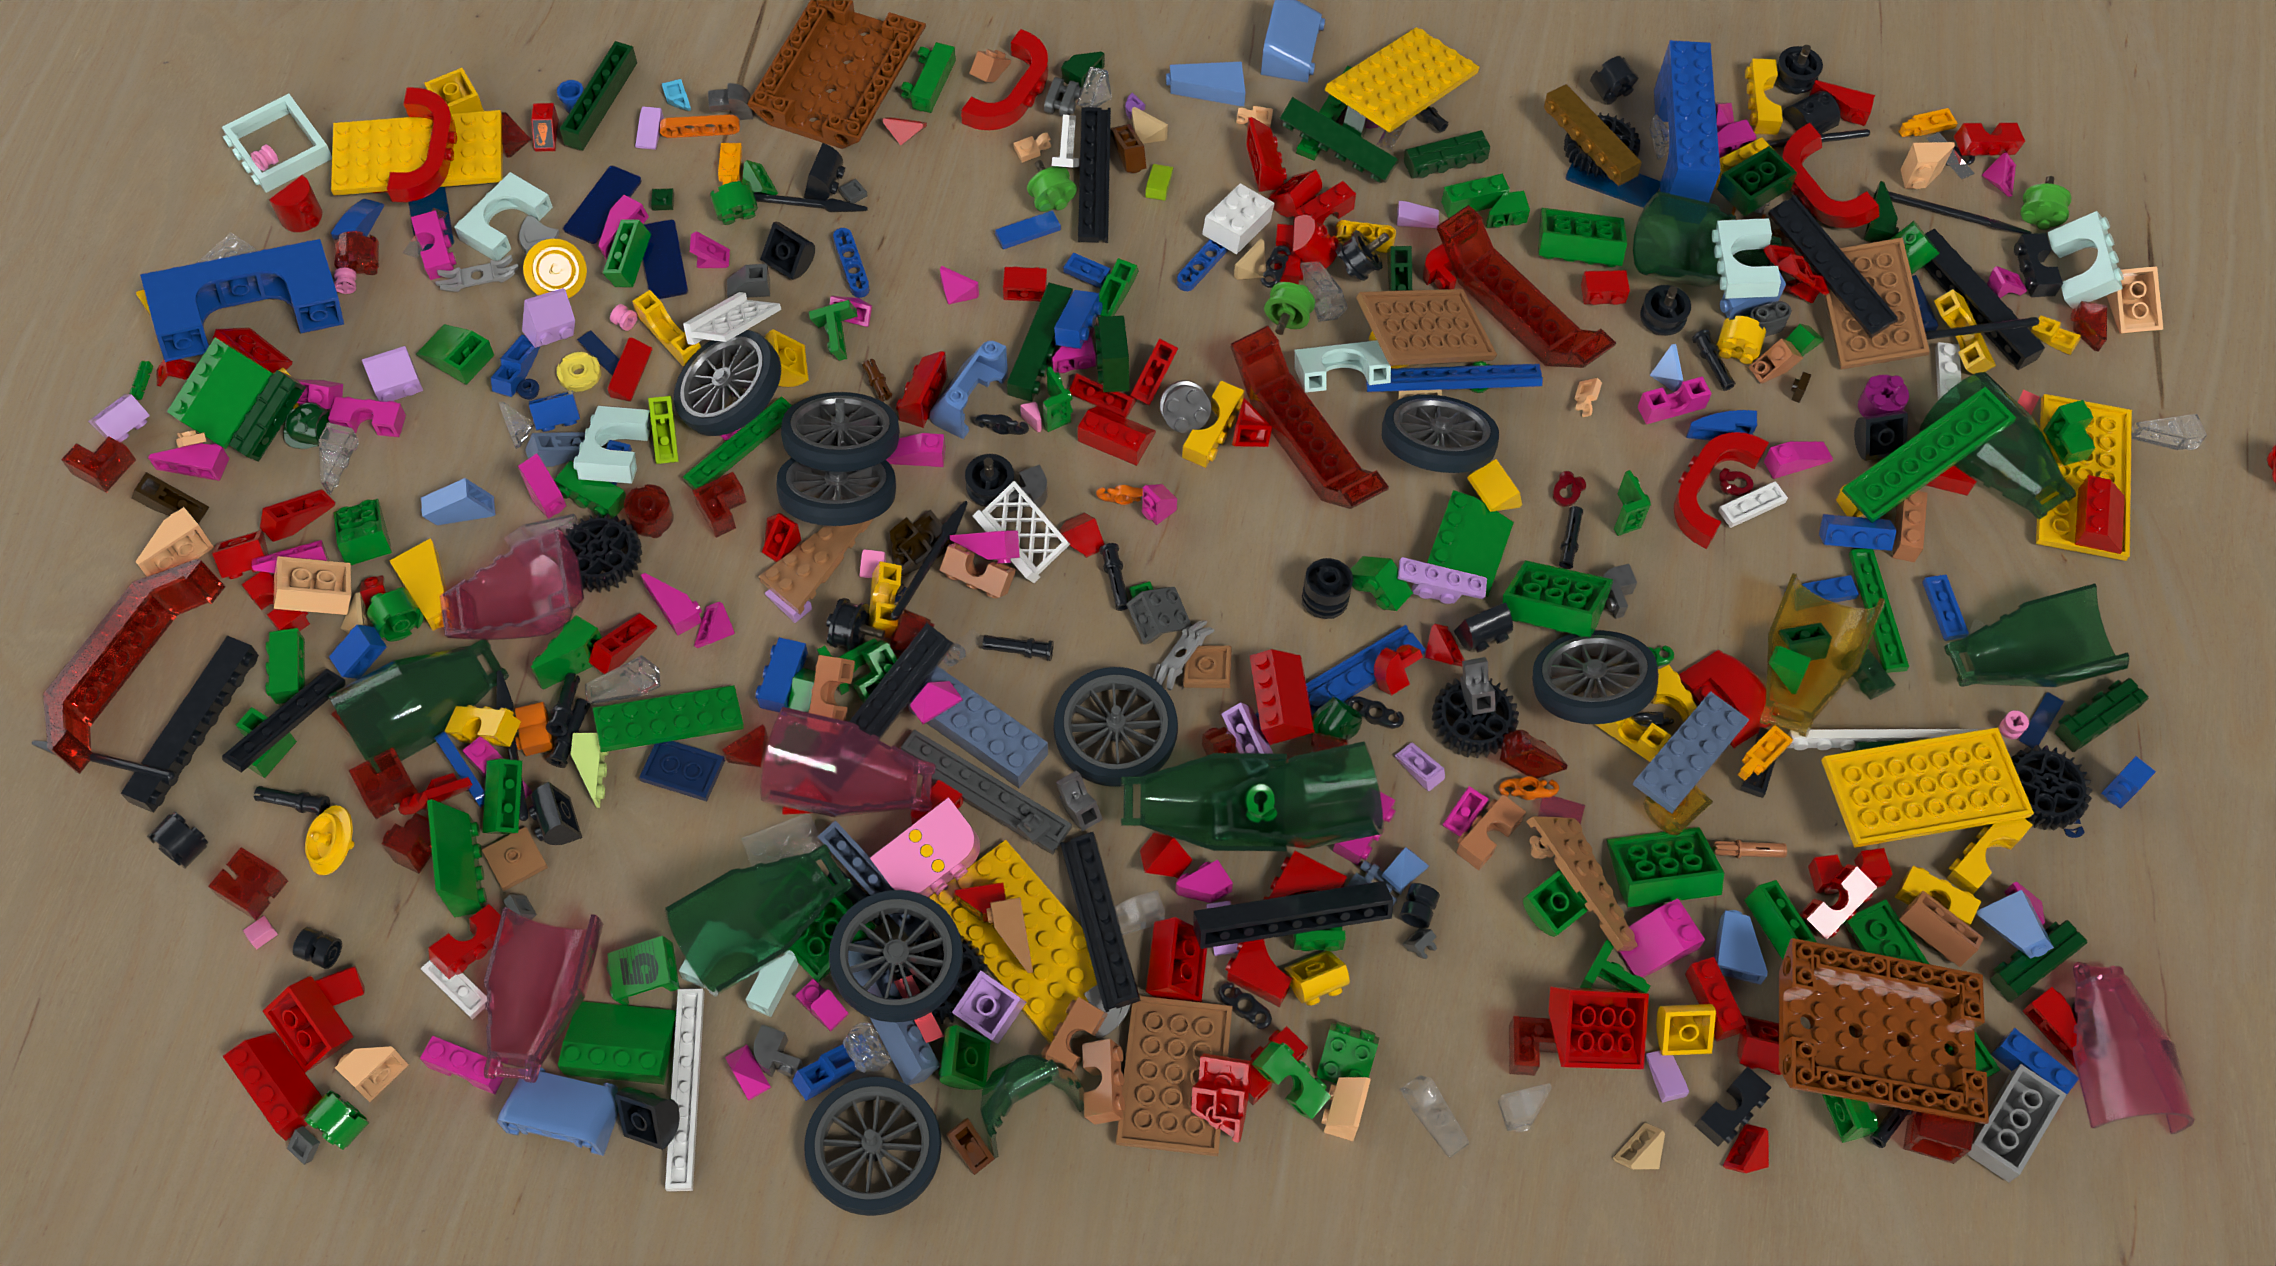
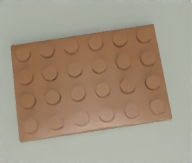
M1903 238L1840 248L1898 317L1896 323L1889 325L1888 328L1870 338L1827 286L1829 294L1824 295L1840 369L1929 355L1930 351Z
M1463 289L1359 292L1356 297L1390 366L1493 361L1497 356Z
M1140 996L1141 1001L1133 1003L1131 1009L1124 1085L1122 1086L1125 1109L1123 1110V1120L1118 1121L1116 1145L1218 1156L1221 1129H1215L1207 1120L1201 1119L1191 1112L1192 1087L1199 1081L1200 1056L1203 1053L1228 1057L1232 1006Z

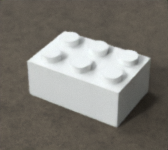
M1240 183L1206 215L1202 235L1238 254L1271 221L1274 202Z

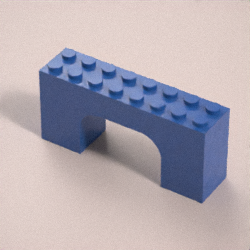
M1670 40L1654 88L1655 120L1668 122L1669 125L1668 159L1659 184L1661 214H1671L1675 218L1703 219L1720 174L1711 43Z
M320 239L140 274L155 333L165 362L204 354L209 347L204 330V322L209 314L221 308L265 299H280L287 302L293 308L300 334L344 325L338 294Z

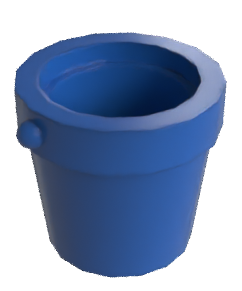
M575 80L564 81L557 88L558 98L568 113H570L584 91L582 84Z

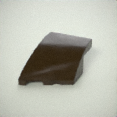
M929 510L914 524L906 517L889 531L890 539L893 543L892 553L895 558V564L902 566L901 576L921 567L942 533L941 527L943 524L932 510ZM950 537L938 557L946 552L949 545L955 543L950 540Z

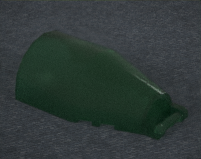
M1658 191L1645 205L1638 219L1633 240L1634 265L1639 273L1646 276L1701 288L1720 285V278L1722 276L1717 272L1719 258H1715L1716 242H1712V230H1716L1717 221L1736 220V216L1733 214L1727 215L1719 210V206L1712 203ZM1771 236L1770 245L1782 246L1781 238ZM1763 249L1742 250L1733 255L1738 262L1746 266H1770V260Z
M1986 372L1975 373L1965 378L1936 402L1927 413L1919 431L1922 432L1986 387L2016 417V420L1957 462L1955 466L1968 476H1973L1984 482V486L1988 488L1993 487L2002 492V496L2028 509L2037 519L2045 517L2048 511L2062 502L2070 501L2076 497L2075 490L2065 481L2035 418ZM2055 491L2059 493L2043 505L2040 503L2041 500Z
M2095 583L2024 602L2018 606L2017 610L2009 615H2002L2000 620L1992 625H1985L1967 637L1950 642L1944 646L1946 654L1952 660L1958 675L1957 681L1961 687L1973 684L2059 687L2127 669L2130 657L2128 652L2115 655L2110 645L2099 611L2097 586ZM1960 653H1964L1970 672H1966L1959 655Z
M482 639L471 646L392 660L328 695L343 724L375 775L435 743L434 737L445 731L456 706H475L497 685L498 670L502 671L505 680L508 679L509 674L507 670L499 664L490 649L491 644L487 639ZM482 654L493 670V673L487 675L477 658Z
M1365 741L1294 756L1288 759V763L1276 769L1275 767L1268 769V773L1257 779L1252 777L1227 791L1210 795L1214 820L1212 839L1215 841L1234 838L1236 840L1310 849L1383 834L1384 819L1381 794L1373 761ZM1263 783L1273 791L1275 798L1274 808L1277 810V816L1273 820H1261L1257 823L1251 821L1246 816L1248 811L1245 803L1246 793L1253 784ZM1257 792L1254 796V802L1258 804V811L1263 809V803L1266 801L1267 796L1265 792ZM1227 805L1228 825L1223 826L1222 806Z
M1213 753L1142 777H1121V785H1124L1121 826H1141L1211 851L1287 852L1284 828V783L1287 754ZM1263 783L1273 791L1275 798L1274 808L1277 810V816L1273 820H1261L1257 823L1251 821L1246 816L1248 811L1245 803L1246 793L1253 784ZM1133 785H1141L1140 818H1133ZM1257 792L1254 796V802L1258 804V811L1263 809V803L1266 801L1267 796L1265 792Z
M826 844L809 853L782 858L776 862L759 863L744 869H732L665 908L668 924L683 955L701 983L712 995L717 997L782 958L830 902L853 886L851 881L845 878L829 854L830 849ZM820 859L823 861L837 885L832 887L816 861Z
M1026 1053L1006 1060L991 1073L982 1090L980 1112L988 1148L994 1158L999 1157L995 1127L998 1128L1003 1124L1001 1116H1007L1014 1103L1041 1088L1052 1084L1062 1089L1075 1103L1079 1112L1084 1110V1087L1065 1063L1049 1055Z

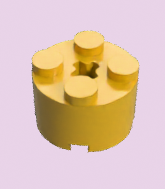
M1735 316L1734 320L1725 319L1717 342L1719 356L1724 359L1733 357L1740 359V362L1743 364H1752L1753 360L1760 355L1766 335L1765 327L1762 329L1759 326L1760 322L1746 316Z

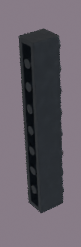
M1935 228L1925 233L1940 254L1923 267L1946 292L1953 289L1964 297L1977 325L2018 319L2013 311L2004 304L1999 296L1990 289L1985 281L1977 275L1972 267L1964 261ZM2027 327L1983 332L2017 370L2038 360L2045 349L2041 341Z
M230 636L225 638L141 762V764L173 771L176 774V778L174 780H165L134 772L121 792L122 796L129 803L153 813L163 804L166 794L177 783L180 773L191 762L192 755L198 746L203 744L206 734L217 723L220 713L224 707L229 705L232 695L243 684L250 668L255 666L259 655L252 645Z
M1385 881L1201 909L1193 911V930L1200 949L1330 929L1392 919L1393 898Z

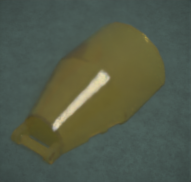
M1792 573L1768 633L1766 704L1760 718V723L1765 725L1770 723L1798 732L1800 736L1807 737L1813 721L1858 671L1885 600L1879 598L1877 606L1871 609L1843 606L1812 593L1801 584L1797 574ZM1822 623L1832 636L1827 657L1810 661L1797 693L1791 694L1769 665L1776 646L1789 649L1778 632L1782 629Z

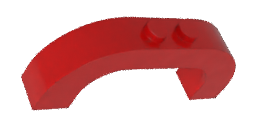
M1023 29L1018 31L1011 41V56L1025 61L1029 68L1009 96L1002 101L988 103L971 96L961 110L962 124L978 130L990 131L1006 128L1017 122L1027 109L1033 106L1035 98L1043 92L1048 79V53L1039 38Z
M407 87L403 103L409 117H422L434 122L427 158L424 164L414 171L390 172L387 191L392 202L416 201L435 192L444 183L449 172L450 162L454 160L453 146L457 143V133L452 114L444 99L427 89Z
M1811 123L1797 130L1787 141L1783 151V159L1797 172L1790 192L1800 198L1799 201L1806 209H1809L1815 218L1832 227L1854 228L1878 218L1879 205L1867 191L1848 201H1836L1824 193L1803 167L1805 159L1822 148L1821 135Z
M1726 433L1710 440L1698 457L1695 455L1692 457L1688 465L1691 469L1689 472L1684 471L1678 481L1681 486L1674 501L1675 520L1681 531L1691 541L1707 549L1721 524V521L1706 514L1697 502V495L1713 468L1724 461H1737L1755 469L1769 444L1768 441L1747 433Z

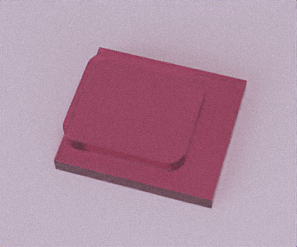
M1555 796L1542 798L1537 816L1576 818L1581 825L1585 805Z

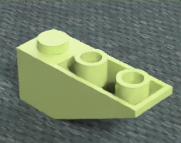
M573 733L571 756L596 808H600L601 799L605 798V786L602 785L603 777L607 776V764L604 763V760L609 751L600 752L597 733Z

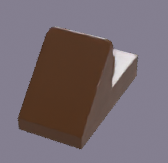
M968 1118L946 1133L951 1147L959 1153L972 1174H977L995 1159Z

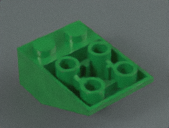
M446 324L416 353V356L465 385L495 356L490 342L486 338L472 330Z
M379 499L365 500L358 505L342 507L334 512L337 546L345 563L355 565L392 553Z
M577 615L572 620L566 622L560 634L549 642L547 649L541 655H538L532 663L531 669L541 689L544 690L565 680V676L568 673L578 674L593 667L589 663L594 643L602 638L597 627Z

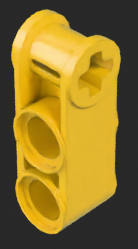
M1341 220L1336 223V237L1339 242L1342 239L1347 241L1351 238L1352 232L1358 230L1370 242L1379 238L1383 233L1388 235L1389 240L1376 249L1378 252L1387 253L1389 247L1394 246L1396 230L1390 225L1352 222L1348 220Z

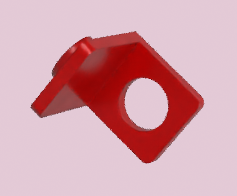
M163 359L157 368V386L161 387L168 376L187 380L195 369L196 363L182 359L165 362Z
M383 575L378 577L372 576L361 582L360 593L367 611L371 605L370 598L378 593H386Z

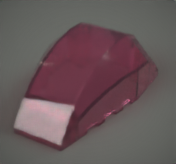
M558 526L516 543L511 547L510 552L504 556L500 554L494 558V563L485 569L481 567L475 571V576L469 580H462L440 595L445 636L448 638L476 640L517 639L548 635L563 627L578 611L584 600L578 558Z

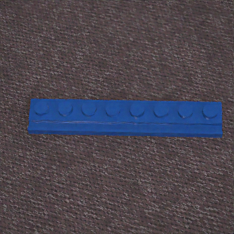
M1540 364L1391 369V383L1369 385L1366 380L1367 392L1542 386L1543 384Z
M1404 625L1306 683L1312 716L1332 696L1344 702L1376 683L1374 664L1378 655L1386 647L1396 652L1400 646L1409 644L1420 649L1422 655L1426 649L1415 635L1410 633L1407 625ZM1257 712V713H1255V715H1256L1258 721L1260 722V720H1259V714H1258V712Z

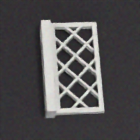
M1063 115L1060 156L1052 157V166L1079 167L1080 158H1073L1076 116Z
M738 292L683 323L687 343L695 345L704 339L727 342L781 310V306L779 303L747 300L746 293Z
M1015 481L983 511L978 510L973 515L986 532L1006 531L1007 522H1016L1019 543L1020 537H1030L1029 549H1021L1019 547L1020 558H1011V561L1024 577L1033 583L1040 578L1039 574L1070 545L1067 539ZM1016 489L1019 493L1018 503H1008L1009 495ZM996 507H1003L1002 518H994L990 513ZM1008 507H1018L1017 518H1007ZM1023 507H1032V518H1022ZM1021 522H1031L1030 534H1020ZM1036 522L1046 523L1045 533H1035ZM1035 537H1045L1044 549H1034ZM1050 537H1058L1062 543L1056 549H1049ZM1033 553H1044L1043 561L1036 567L1033 563Z

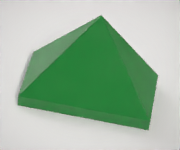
M746 160L743 168L742 185H746L747 181L750 182L753 193L777 195L778 191L762 164Z

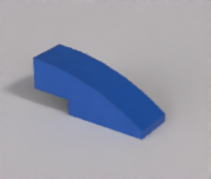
M362 199L353 205L342 216L331 232L335 244L355 249L361 237L367 238L384 204Z
M521 334L501 357V366L491 377L492 391L512 397L517 391L518 384L526 378L540 346L535 348L529 339Z
M1726 411L1702 417L1691 422L1686 438L1712 440L1719 435L1732 432L1753 435L1757 427V411Z
M859 1036L820 1055L818 1061L797 1070L792 1082L807 1101L848 1077L870 1061L875 1054L864 1039Z

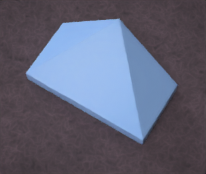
M1676 344L1670 346L1650 374L1651 377L1673 392L1677 391L1683 382Z

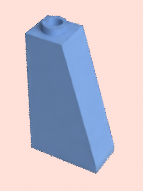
M1242 62L1170 65V71L1166 73V86H1170L1171 94L1236 106H1244L1245 104Z

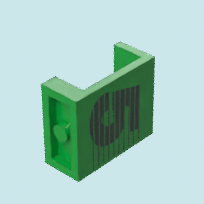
M664 936L607 953L609 961L607 963V971L611 976L612 983L610 994L613 1000L622 1005H629L628 997L659 987H664L670 992L680 989L673 942Z

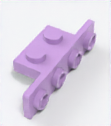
M1403 557L1399 560L1398 579L1414 583L1412 585V592L1421 598H1432L1440 600L1445 604H1454L1461 595L1484 599L1486 596V577Z

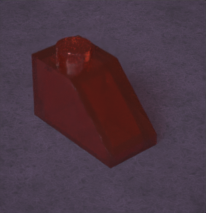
M2081 301L2078 307L2073 309L2071 313L2073 331L2081 335L2080 338L2094 351L2099 352L2107 340V305Z
M1215 727L1207 730L1202 736V746L1211 767L1234 761L1235 736L1226 727L1219 729Z

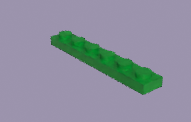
M1347 65V67H1346V69L1344 70L1343 73H1345L1346 71H1348L1349 69H1351V68H1353V67H1350V66ZM1330 94L1319 113L1338 123L1348 105ZM1303 138L1296 149V154L1315 161L1321 149L1317 147L1318 142L1311 139L1309 142Z
M781 396L683 476L684 482L698 494L703 492L781 428L783 416L792 405Z
M1865 548L1851 550L1849 558L1884 673L1907 671L1909 663L1874 550Z

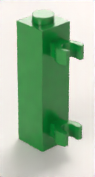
M938 42L935 43L932 51L926 47H920L918 61L925 64L916 85L913 86L909 82H903L901 90H904L901 96L906 99L911 98L912 108L918 111L932 113L956 62L955 47Z

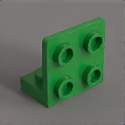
M1051 366L1047 368V391L1050 397L1043 401L1044 427L1047 432L1071 423V413H1073L1071 392L1068 388H1064L1060 374L1058 372L1055 373Z
M1628 470L1624 474L1617 493L1623 503L1614 527L1617 536L1642 528L1651 506L1650 499L1642 491L1638 478L1633 475L1631 470Z

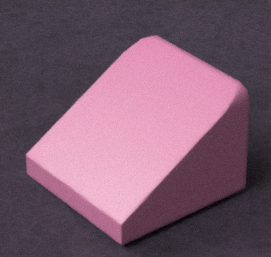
M1036 402L1022 404L1020 409L1023 420L1035 431L1041 432V416L1038 404Z
M864 549L862 551L860 577L872 578V573L880 561L886 562L885 552Z
M265 916L243 930L250 943L256 949L278 935Z

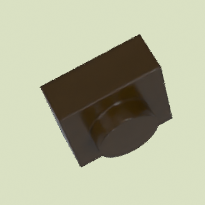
M1803 372L1800 379L1795 378L1791 387V391L1794 392L1792 401L1800 403L1811 374Z

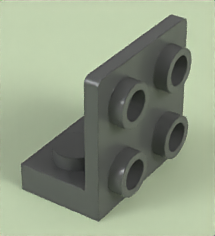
M1175 587L1142 591L1127 603L1143 644L1152 643L1164 633L1181 631L1192 625Z

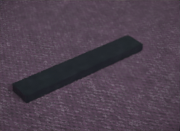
M329 669L324 670L223 754V762L242 773L346 685L345 679Z

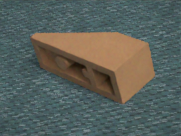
M1020 897L990 902L991 908L986 909L988 922L994 923L995 929L1028 973H1033Z

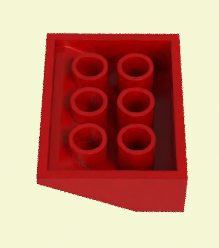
M1550 987L1549 1016L1561 1067L1644 1069L1649 994L1630 990Z

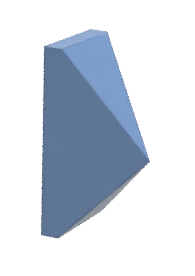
M1405 847L1384 871L1382 877L1400 892L1429 866L1413 851Z

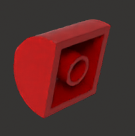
M1315 169L1292 176L1268 198L1274 202L1273 209L1282 216H1294L1296 209L1316 198V195L1322 190L1320 175Z
M303 175L269 199L281 225L288 231L305 232L311 230L319 224L322 218L321 206L309 181Z
M1301 215L1295 217L1293 252L1315 273H1319L1328 268L1337 256L1335 249L1339 240L1336 236H1331L1328 233L1324 224L1319 225L1311 216Z

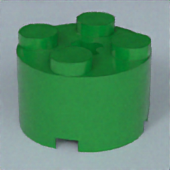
M741 181L730 182L719 186L717 193L714 194V191L710 193L717 218L724 225L733 224L735 219L743 217V219L747 220L756 216L755 211L758 209L750 182L746 181V185H742Z
M404 587L385 594L378 593L371 598L372 603L368 608L367 616L382 639L386 638L390 642L402 640L412 634L410 630L415 626L418 629L423 623L424 616Z
M330 1089L309 1111L304 1120L314 1129L318 1128L322 1131V1137L326 1141L344 1150L370 1122L348 1101H340L339 1098L341 1096Z

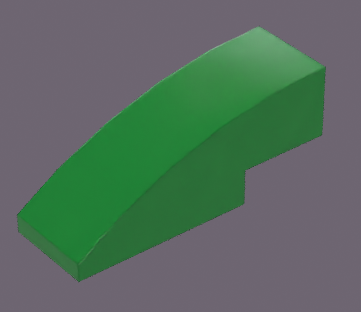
M1120 258L1117 259L1111 274L1107 275L1099 292L1102 312L1098 316L1115 315L1139 272L1137 265Z

